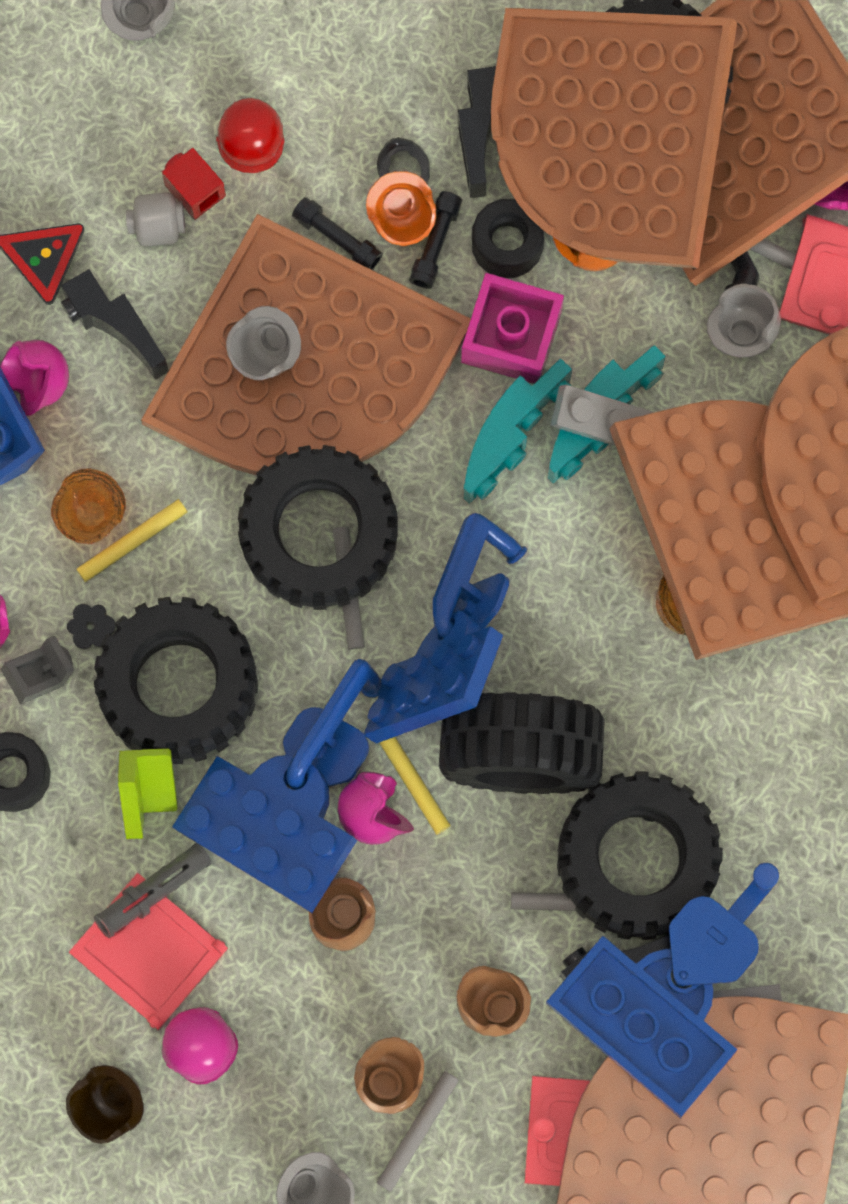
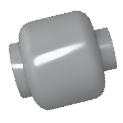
M171 193L137 196L134 200L133 210H126L128 234H136L139 244L144 247L176 243L179 239V234L185 233L183 202H176L174 195Z

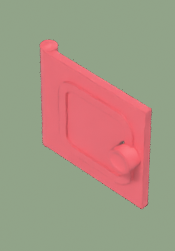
M806 214L802 221L803 232L780 307L781 320L830 335L848 327V226Z
M137 873L123 890L129 886L135 888L146 879ZM122 890V891L119 893V895L112 901L111 904H113L115 901H117L118 899H120V898L123 896V894H122L123 890ZM144 894L138 900L130 904L123 910V912L125 913L134 905L142 901L144 898L148 896V894ZM165 897L150 908L149 915L143 919L137 917L117 931L111 938L106 937L98 928L96 922H94L69 951V954L142 1015L152 1028L159 1030L225 953L228 947L223 941L212 937Z
M532 1076L525 1183L560 1186L573 1117L590 1080Z

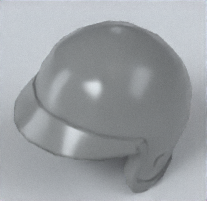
M101 0L100 6L102 18L112 32L127 40L140 41L150 37L154 38L156 34L169 24L174 14L175 1Z
M739 284L726 289L718 300L719 304L713 309L707 321V334L713 345L721 352L734 357H751L768 350L776 340L781 326V316L776 300L769 292L756 285Z
M271 306L257 307L246 313L247 315L231 328L226 340L227 354L233 366L247 378L253 380L273 378L291 369L299 358L301 338L298 328L290 316L278 308Z
M311 1152L299 1156L286 1168L277 1185L276 1197L278 1204H353L355 1191L348 1175L337 1167L338 1165L332 1158L321 1152Z

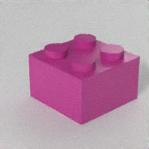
M485 273L462 345L461 363L515 379L521 375L527 382L535 384L542 377L562 314L564 295Z

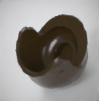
M102 1065L93 1066L90 1068V1071L75 1083L67 1094L66 1110L73 1126L82 1136L94 1143L103 1144L112 1142L129 1130H133L141 1122L144 1113V1103L141 1089L130 1073L115 1066Z

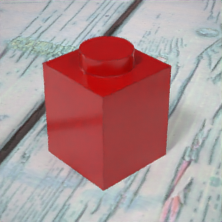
M191 148L185 154L178 153L166 163L165 169L161 171L166 188L174 195L178 202H183L184 209L194 220L226 197L223 181L194 148Z

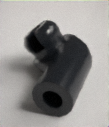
M748 251L730 262L736 274L733 278V283L727 285L725 290L739 284L758 285L759 273Z

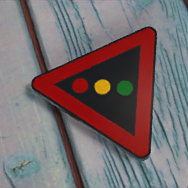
M76 223L0 235V249L44 303L51 305L57 297L85 229L82 224Z

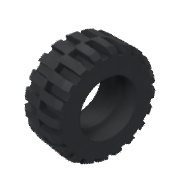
M310 445L298 447L299 452L290 455L284 452L276 456V462L269 467L264 465L256 473L257 479L252 485L248 484L243 494V505L239 507L238 513L240 546L252 574L276 598H283L289 601L290 605L296 607L309 606L313 607L314 610H327L326 607L333 605L342 607L350 604V600L358 596L361 598L371 591V587L377 581H381L386 574L387 567L390 561L393 560L398 537L396 505L393 502L387 483L380 479L378 471L370 463L366 465L361 462L358 455L348 450L344 454L336 451L334 446L323 445L322 449H311ZM313 490L331 491L343 497L353 508L358 521L357 538L349 553L336 563L320 567L309 566L294 559L285 550L279 535L280 518L289 502L298 495Z
M170 597L158 598L159 605L148 608L145 602L134 607L136 614L129 619L123 615L114 623L117 628L114 634H106L101 643L103 648L102 655L96 656L94 665L97 673V679L94 680L95 694L98 697L99 707L115 735L119 736L131 750L170 749L173 764H183V759L194 758L195 762L207 759L206 754L215 749L220 753L229 746L227 741L233 735L239 737L246 728L244 722L247 716H252L255 693H258L256 666L245 635L240 633L237 624L229 616L223 617L217 607L206 603L204 607L197 605L194 598L182 597L181 603L172 602ZM175 645L195 647L203 651L214 665L216 685L212 696L201 708L188 715L166 717L152 712L142 702L137 688V678L143 664L154 653L166 647Z
M482 693L477 707L442 719L439 769L450 782L455 781L456 784L468 785L476 789L521 794H564L572 791H585L596 786L602 778L605 719L595 706L583 704L582 701L574 699L568 700L564 699V697L542 696L541 694Z
M636 771L634 776L625 777L623 773L611 776L608 782L603 784L598 782L596 786L589 788L588 793L576 801L568 818L565 819L557 849L558 876H561L562 889L567 898H570L576 906L575 911L583 919L587 917L595 924L594 928L603 933L607 930L618 934L617 938L630 940L631 937H642V940L655 939L657 935L664 933L667 935L669 934L671 921L681 909L693 898L701 896L710 898L720 876L719 868L723 861V848L719 847L718 841L721 836L717 823H712L709 817L711 811L703 801L699 804L693 797L695 793L685 784L682 788L671 783L673 780L671 777L663 774L660 775V778L649 777V772ZM644 817L654 820L671 833L677 844L679 852L677 872L666 887L653 894L638 896L625 893L613 886L601 869L599 847L602 838L614 824L627 818Z

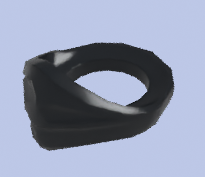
M399 137L392 138L384 145L377 160L379 178L390 173L391 156L397 152L408 151L410 156L416 158L420 164V177L428 183L430 178V161L421 146L412 140Z

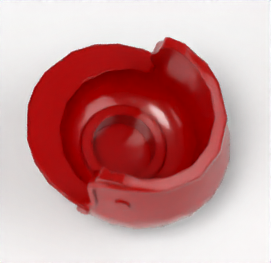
M243 98L231 104L223 113L219 122L216 141L221 157L231 168L244 173H259L270 169L278 162L282 155L285 138L281 119L274 108L257 98Z

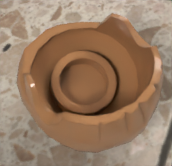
M348 878L334 879L313 913L309 912L310 927L315 938L325 947L335 950L347 951L355 949L369 938L375 926L376 910L373 897L363 885Z
M478 966L470 969L459 983L457 1007L460 1016L467 1027L481 1035L497 1037L516 1031L530 1014L531 996L524 981L513 973L487 966Z
M398 1037L384 1038L371 1044L365 1050L355 1068L354 1080L360 1099L370 1109L379 1113L395 1114L411 1107L418 1097L424 1076L425 1066L421 1051L414 1044L408 1043L404 1039L401 1040Z

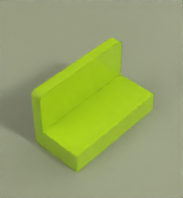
M170 749L119 751L118 787L126 839H143L144 813L177 811L178 801Z

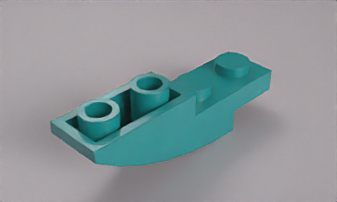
M654 345L626 370H623L613 359L593 378L584 390L631 404L633 402L631 395L638 389L643 387L645 390H648L661 379L664 374L661 370L663 369L666 356ZM560 429L550 460L548 479L553 484L561 477L565 480L570 479L582 468L584 463L581 460L592 450L598 454L609 444Z
M561 358L533 386L520 375L505 391L490 412L474 444L467 467L463 499L469 504L477 496L481 500L486 498L498 484L495 478L505 468L512 471L523 461L527 455L524 451L527 445V436L521 430L530 431L543 417L541 410L551 400L556 403L559 386H572L569 384L572 368Z

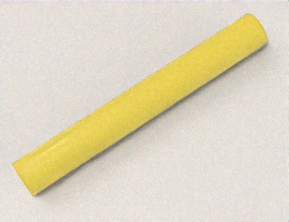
M177 499L76 569L77 572L87 582L188 513L186 508Z
M396 737L379 742L436 835L448 829L451 825Z

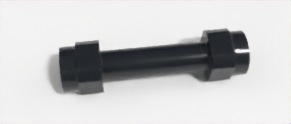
M442 191L436 200L435 225L429 234L421 259H415L409 278L413 285L431 289L436 280L439 269L436 263L450 223L457 220L463 201L460 196L454 193Z
M304 197L293 210L292 217L298 220V223L309 230L313 226L351 254L353 261L371 270L379 263L383 253L368 240L362 243L322 214V206L314 200Z

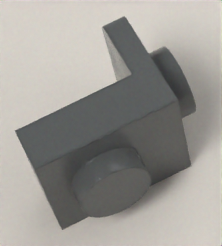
M55 636L47 638L39 649L5 662L0 670L19 703L24 704L64 686L73 673L74 668L68 650L60 645Z

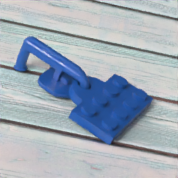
M473 513L464 519L433 597L434 627L422 641L414 657L390 665L382 676L381 683L383 686L378 699L368 711L367 717L369 722L364 732V735L376 744L477 707L503 635L493 627H485L502 606L509 587V578L502 573H498L474 584H471L469 581L485 540L507 557L506 562L508 564L517 562L527 552L525 546H521L508 533L479 513Z
M355 660L324 709L319 707L307 708L296 717L283 739L285 755L275 756L263 762L251 775L216 756L172 828L310 913H313L357 842V839L326 821L324 817L329 806V787L352 780L368 755L369 743L366 736L359 729L343 721V718L360 691L369 698L379 696L383 684L377 672L366 660Z
M761 863L755 868L753 872L754 880L729 910H726L717 901L709 897L701 896L690 900L670 923L671 949L649 953L637 964L602 936L546 1001L550 1008L680 1119L738 1050L704 1020L712 1007V984L737 981L753 963L758 954V939L753 931L743 923L779 880L778 869L771 863ZM672 971H673V981H674V983L672 982V979H671V972H672Z

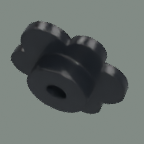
M87 604L77 605L73 610L74 619L67 623V630L74 635L73 642L80 649H87L92 644L96 647H102L101 643L106 634H112L116 628L114 619L106 615L105 607L99 604L92 608ZM93 624L95 626L92 630L87 629L88 625Z

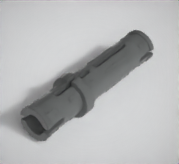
M194 843L191 848L160 868L135 888L129 886L123 890V896L94 916V920L101 932L106 937L111 938L117 931L137 917L143 919L149 915L152 906L212 864L205 849L200 844ZM180 868L183 869L182 872L177 874L164 885H162L161 887L158 886L159 883L164 881L177 870H179ZM144 894H148V896L144 898L142 901L134 905L125 913L123 912V910L130 904L138 900Z

